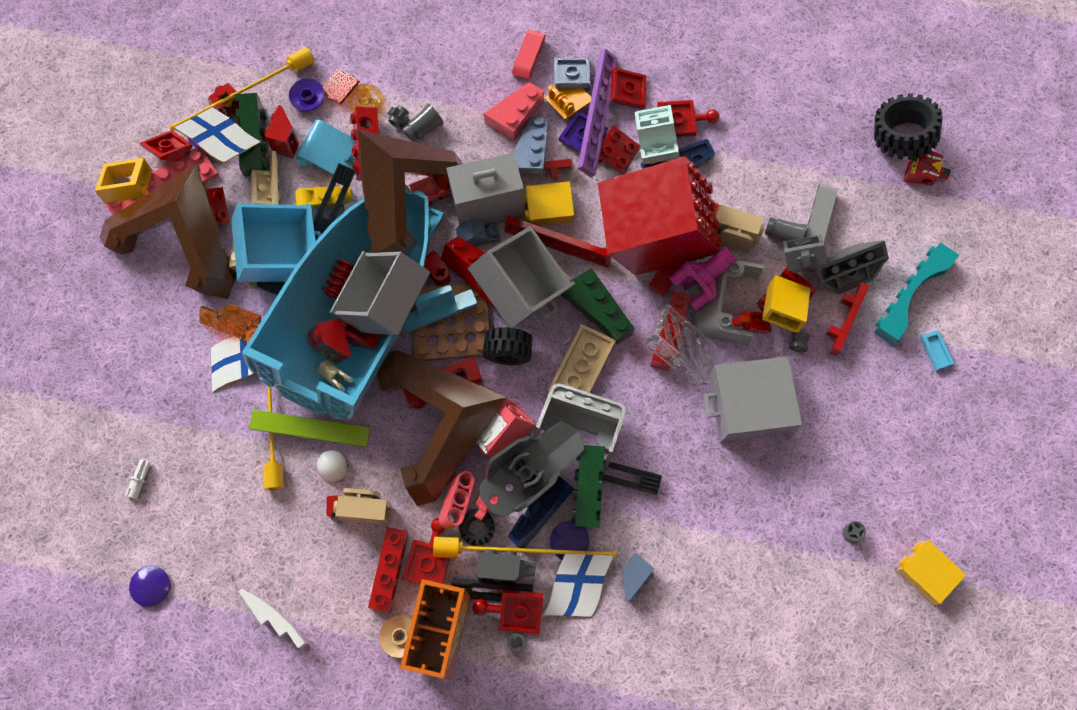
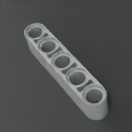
M819 184L804 238L822 235L824 242L838 188Z

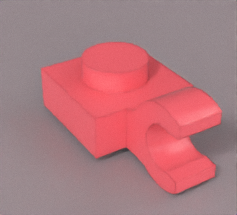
M479 497L475 504L479 506L475 517L483 520L486 513L491 511ZM492 497L490 502L496 504L498 497Z

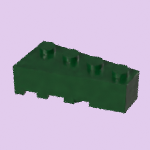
M257 93L235 94V101L239 105V110H236L239 126L247 134L261 141L258 145L239 155L240 171L243 176H251L252 169L266 171L269 167L268 158L265 157V152H268V143L265 141V130L267 128L265 120L268 119V112L266 108L264 109Z
M592 268L570 281H574L575 285L561 294V296L584 314L605 335L615 339L617 345L633 335V325Z
M584 445V451L576 458V461H580L579 469H575V481H578V489H574L573 501H577L576 509L572 511V521H575V526L600 528L605 446Z

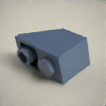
M470 219L455 228L457 237L462 238L473 246L501 241L497 224Z
M636 553L622 569L625 600L628 602L631 598L635 601L642 592L639 589L643 583L648 584L654 577L652 571L655 568Z

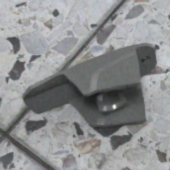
M560 421L537 437L527 436L519 438L490 458L485 470L486 478L480 486V499L497 516L504 517L525 509L554 485L557 477L584 451V443L579 431L573 426ZM508 484L513 486L512 491L506 490ZM492 497H498L496 504L490 502Z

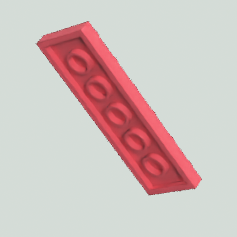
M194 148L188 151L179 161H171L152 172L146 195L196 164H199L201 170L199 173L202 183H207L219 176L204 151ZM141 198L105 203L113 216Z

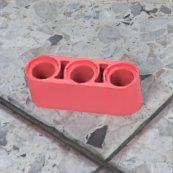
M527 30L513 65V75L530 80V75H532L537 63L536 60H538L543 48L541 45H544L546 34Z
M468 471L455 475L450 481L439 516V523L444 529L456 527L464 519L475 481L472 473ZM460 478L463 479L464 485H462ZM455 496L458 498L459 504L456 503ZM449 514L453 517V522L450 521Z

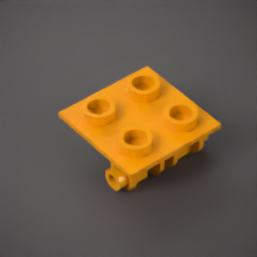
M553 85L548 87V95L544 97L564 119L569 118L591 102V96L583 89H558Z

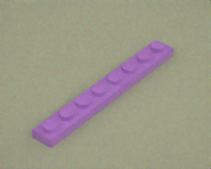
M607 49L600 51L577 169L590 178L596 175L611 96V70L614 67L616 68L618 59Z

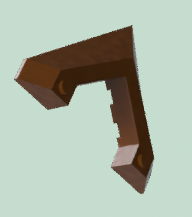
M356 130V137L359 138L360 143L358 154L360 168H362L361 178L365 209H368L369 221H367L368 235L371 236L372 241L370 251L371 253L402 252L408 255L418 241L406 228L405 175L433 176L443 190H449L450 184L446 168L461 165L463 162L455 151Z
M199 164L194 165L104 221L99 238L104 247L119 254L133 252L138 235L171 221L191 268L185 286L201 294L225 299L229 298L234 278L229 272L227 265L229 262L225 249H222L219 239L221 238L212 206L210 207L208 201L209 196L205 183H202Z
M394 350L388 353L377 373L381 391L393 392L404 388L445 413L420 461L416 464L400 468L406 490L415 504L420 506L437 501L444 487L448 485L455 475L459 465L466 459L481 437L484 429L488 427L497 410L508 397L400 350Z

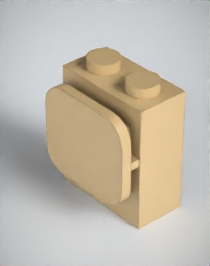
M719 205L715 216L719 222L717 233L721 237L722 246L743 253H748L754 243L759 242L765 225H762L763 217Z
M344 488L343 494L345 496H338V501L334 502L333 512L343 522L386 526L390 524L392 506L387 500L381 499L382 496L379 492Z

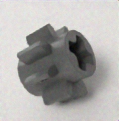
M403 106L391 107L387 113L389 115L388 122L396 128H400V126L405 127L410 121L409 111Z

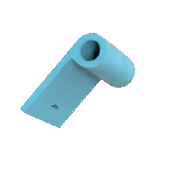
M315 120L295 158L297 163L303 167L314 164L333 175L338 163L351 169L353 168V163L355 162V157H352L354 140H351V136L326 122Z

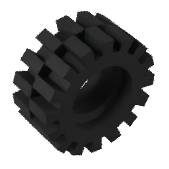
M478 508L468 510L462 523L458 525L459 533L463 540L473 546H482L484 543H488L495 532L494 520L488 512L483 520H481L485 525L484 531L479 535H474L470 532V523L474 520H480L475 517L479 510Z

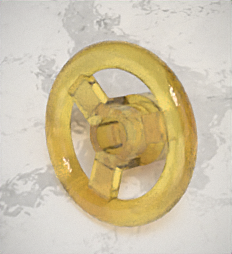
M367 83L357 85L348 95V106L353 112L356 106L362 107L368 104L375 105L373 108H377V111L381 108L383 95L375 85ZM370 90L377 94L378 100L372 98ZM356 94L358 102L354 105L353 97Z

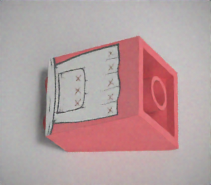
M506 399L497 410L488 427L484 429L476 444L481 447L480 451L488 457L490 455L494 456L517 439L527 436L536 428L537 424L516 402Z

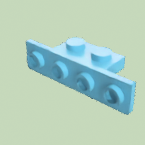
M450 285L440 287L437 290L417 297L415 303L418 310L408 314L403 326L406 332L415 330L477 306V301L471 289L454 296Z

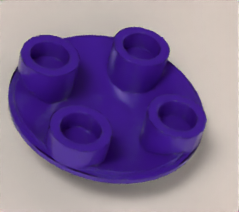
M565 521L558 524L551 533L550 547L552 550L587 551L589 548L590 539L587 529L582 526H575L574 521ZM555 554V555H556L559 559L563 560V557H564L565 554Z
M145 566L139 569L132 576L129 584V592L132 599L137 604L146 607L162 602L171 589L167 573L157 566Z

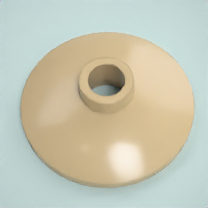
M403 615L393 616L382 625L379 632V642L382 649L388 655L397 658L403 657L412 621L411 618ZM399 633L404 634V639L402 641H399L397 639V635Z

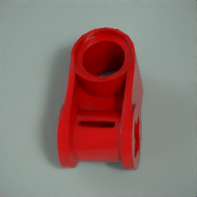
M433 250L426 255L424 268L430 271L429 276L437 286L449 285L451 281L449 270Z

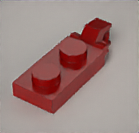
M744 311L739 313L738 317L731 319L734 327L742 326L744 331L763 334L771 332L769 322L762 320L763 313Z

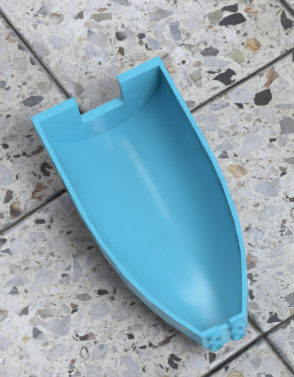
M405 184L406 228L418 241L407 256L424 267L428 244V196L421 191H409L408 186ZM364 198L332 222L308 249L292 271L242 352L245 364L252 373L257 372L260 376L259 380L269 388L276 387L281 396L307 410L323 416L329 413L334 419L343 420L345 416L348 419L353 417L398 335L382 334L374 350L357 347L348 343L351 357L339 364L315 352L307 340L308 331L318 323L339 319L330 313L336 300L325 295V292L322 290V287H329L325 281L332 280L329 273H336L332 269L333 266H339L336 260L342 259L355 265L362 251L370 253L372 241L371 236L368 235L367 221H369L368 209H365ZM329 360L353 378L354 381L352 383L345 381L343 378L339 382L346 389L344 392L338 390L326 379L318 375L317 369L323 361Z

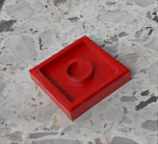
M614 67L611 70L610 102L644 109L646 107L647 75Z

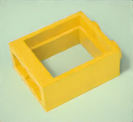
M144 158L104 164L95 192L104 203L142 198L146 195L153 170ZM131 176L130 182L113 185L115 178Z

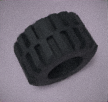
M498 327L489 329L485 332L483 357L491 362L503 365L528 363L531 361L533 337L528 332L516 328Z

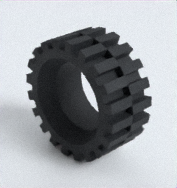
M908 93V97H903V94L897 95V99L889 98L888 103L884 101L881 104V108L877 109L875 115L874 141H876L877 148L881 147L882 153L888 151V156L891 158L897 155V159L903 160V156L908 157V160H913L915 155L921 158L924 152L928 155L932 152V148L935 149L938 146V142H940L943 119L941 108L938 109L936 102L932 103L931 98L927 97L924 100L923 95L920 94L917 97H913V93ZM902 123H913L921 126L924 130L913 134H903L893 131L892 128Z

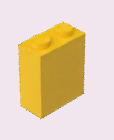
M570 181L526 186V193H524V204L528 206V210H525L526 221L538 226L574 222Z
M775 275L767 286L762 320L798 333L807 322L810 288Z
M929 540L919 541L911 549L913 553L909 557L906 555L898 563L900 567L897 571L933 605H939L966 574Z

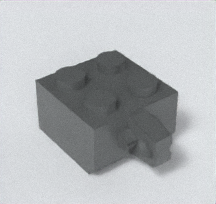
M822 235L783 242L788 271L798 273L804 271V268L820 269L823 268V265L827 264Z
M485 549L484 553L479 552L478 580L517 583L520 581V577L535 576L536 563L521 560V556H517V552L505 551V554H497L496 550Z

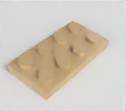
M581 324L548 388V392L554 384L561 383L590 393L616 340Z

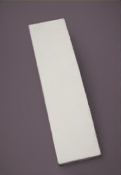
M241 589L239 591L261 625L266 626L271 623L280 637H285L289 634L295 645L300 649L308 645V642L297 628L281 612L247 590Z

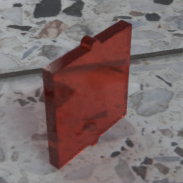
M337 69L323 85L325 96L329 101L333 100L341 105L360 81L351 76L350 73Z

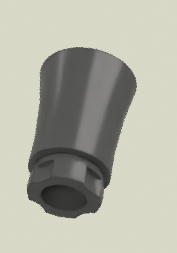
M428 103L420 113L407 123L403 131L412 142H415L436 127L444 124L433 106Z
M770 217L765 235L782 242L804 238L808 225Z

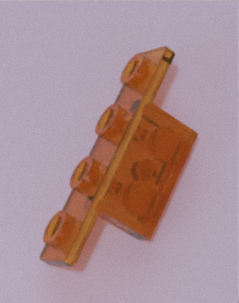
M228 304L219 311L202 306L199 310V322L249 342L258 328L257 325L261 323V315L239 308L233 304Z

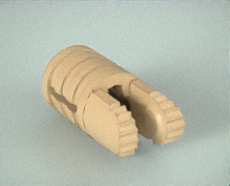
M329 360L323 361L317 369L318 375L342 392L346 390L339 383L342 378L349 383L354 381L352 377Z

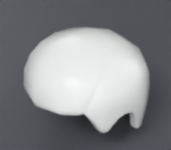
M329 450L320 455L317 460V470L320 477L327 482H336L345 476L347 463L345 457L339 451Z

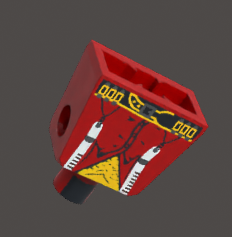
M226 83L224 86H217L215 92L208 97L209 105L237 91L229 83ZM235 97L214 109L232 119L236 116V110H239V105L235 101Z
M934 151L928 155L924 152L923 157L918 158L915 155L913 160L908 161L903 181L932 186L938 177L947 180L951 169L942 167L943 155Z

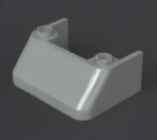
M737 260L736 263H732L731 267L715 278L717 298L712 302L706 303L698 311H695L693 330L698 336L743 345L749 344L753 333L735 330L731 320L734 317L731 314L721 312L727 278L737 279L741 276L759 279L764 265ZM701 286L699 289V294L703 292V288Z
M557 383L549 391L535 428L534 437L539 436L542 430L546 431L560 421L598 434L597 446H605V451H608L604 468L607 469L624 420L626 408L617 401Z

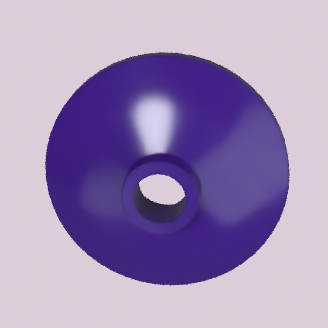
M311 78L296 81L289 90L291 104L301 111H311L318 108L325 97L323 86L317 80Z

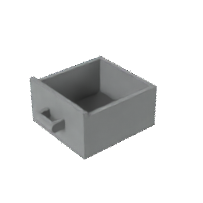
M514 152L446 168L459 226L470 219L498 224L505 222L507 216L513 218L525 217L524 188Z
M531 226L488 250L468 268L510 328L515 327L534 313L541 322H544L558 312V307L553 300L575 285L574 281H569ZM546 305L551 311L547 315L541 310Z
M362 251L330 313L362 333L398 335L430 271L402 252L366 253Z
M788 356L715 365L709 373L710 393L703 394L707 418L715 417L720 443L789 434L796 431L802 425ZM709 398H712L714 412H711Z

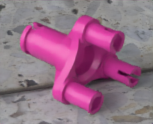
M725 246L723 251L720 250L704 263L686 261L669 278L675 286H678V284L681 287L683 286L685 291L696 282L700 284L703 292L689 301L692 307L698 311L706 303L712 302L717 298L715 278L731 267L732 263H736L737 259L728 247Z

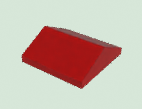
M172 130L140 142V146L160 160L179 161L193 147L186 139Z

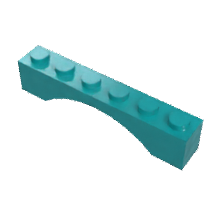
M941 242L936 247L932 246L926 253L928 256L927 260L924 261L922 259L916 267L918 270L916 275L912 273L905 282L908 284L906 289L901 288L895 296L898 298L896 303L891 302L885 310L888 314L885 318L881 316L875 324L878 328L874 333L891 345H894L901 338L909 326L908 307L916 288L929 279L944 275L959 256L958 253Z

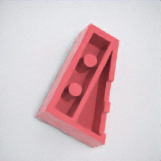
M530 82L486 111L484 113V123L515 141L527 125L530 117H533L544 102V91Z

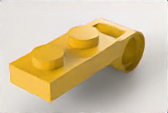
M350 186L341 206L352 201ZM328 187L297 189L295 191L296 205L311 204V210H313V207H320ZM334 187L326 207L335 206L342 187Z

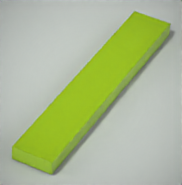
M253 410L249 430L367 448L370 427Z

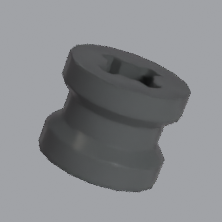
M800 331L798 333L792 332V342L789 344V349L797 352H807V342L810 340V335Z
M853 521L844 526L842 534L846 541L856 543L864 539L866 528L862 523Z

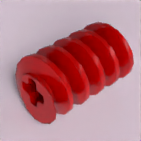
M337 259L336 263L339 266H333L332 268L336 273H329L332 280L325 281L329 287H322L325 295L334 300L339 296L355 266L342 259Z

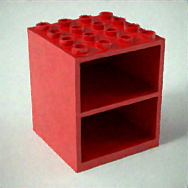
M686 156L598 182L607 254L632 274L648 273L682 264L686 261L690 262L709 257L720 251L722 240L717 233L719 222L714 215L716 205L711 198L713 193L711 182L708 183L706 177L701 175L700 170L696 169L694 163L690 162Z

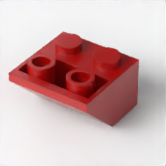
M278 105L276 111L272 113L270 126L265 130V138L271 150L276 151V154L294 158L299 141L283 107Z

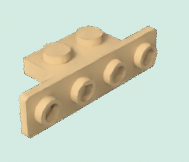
M272 151L268 158L269 171L253 169L251 171L252 204L278 205V202H280L281 192L278 191L280 175L277 174L279 158H277L276 151Z

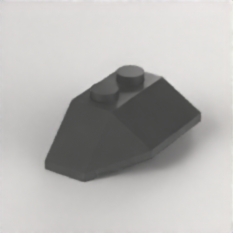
M884 240L858 243L827 255V264L823 265V268L815 269L819 284L840 294L860 286L861 283L866 284L873 281L884 263L889 259L886 243Z

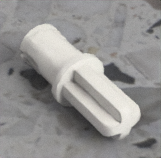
M139 461L134 476L130 477L131 482L125 496L138 500L141 488L146 483L144 479L150 466L149 461Z

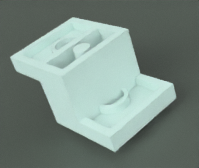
M671 105L635 112L643 165L680 158Z

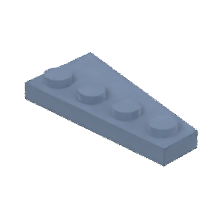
M530 117L514 150L519 173L543 174L549 123L548 117Z

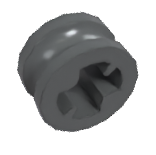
M515 633L508 638V647L513 652H521L525 648L526 640L523 635ZM520 637L522 639L520 642H523V645L514 649L511 640Z

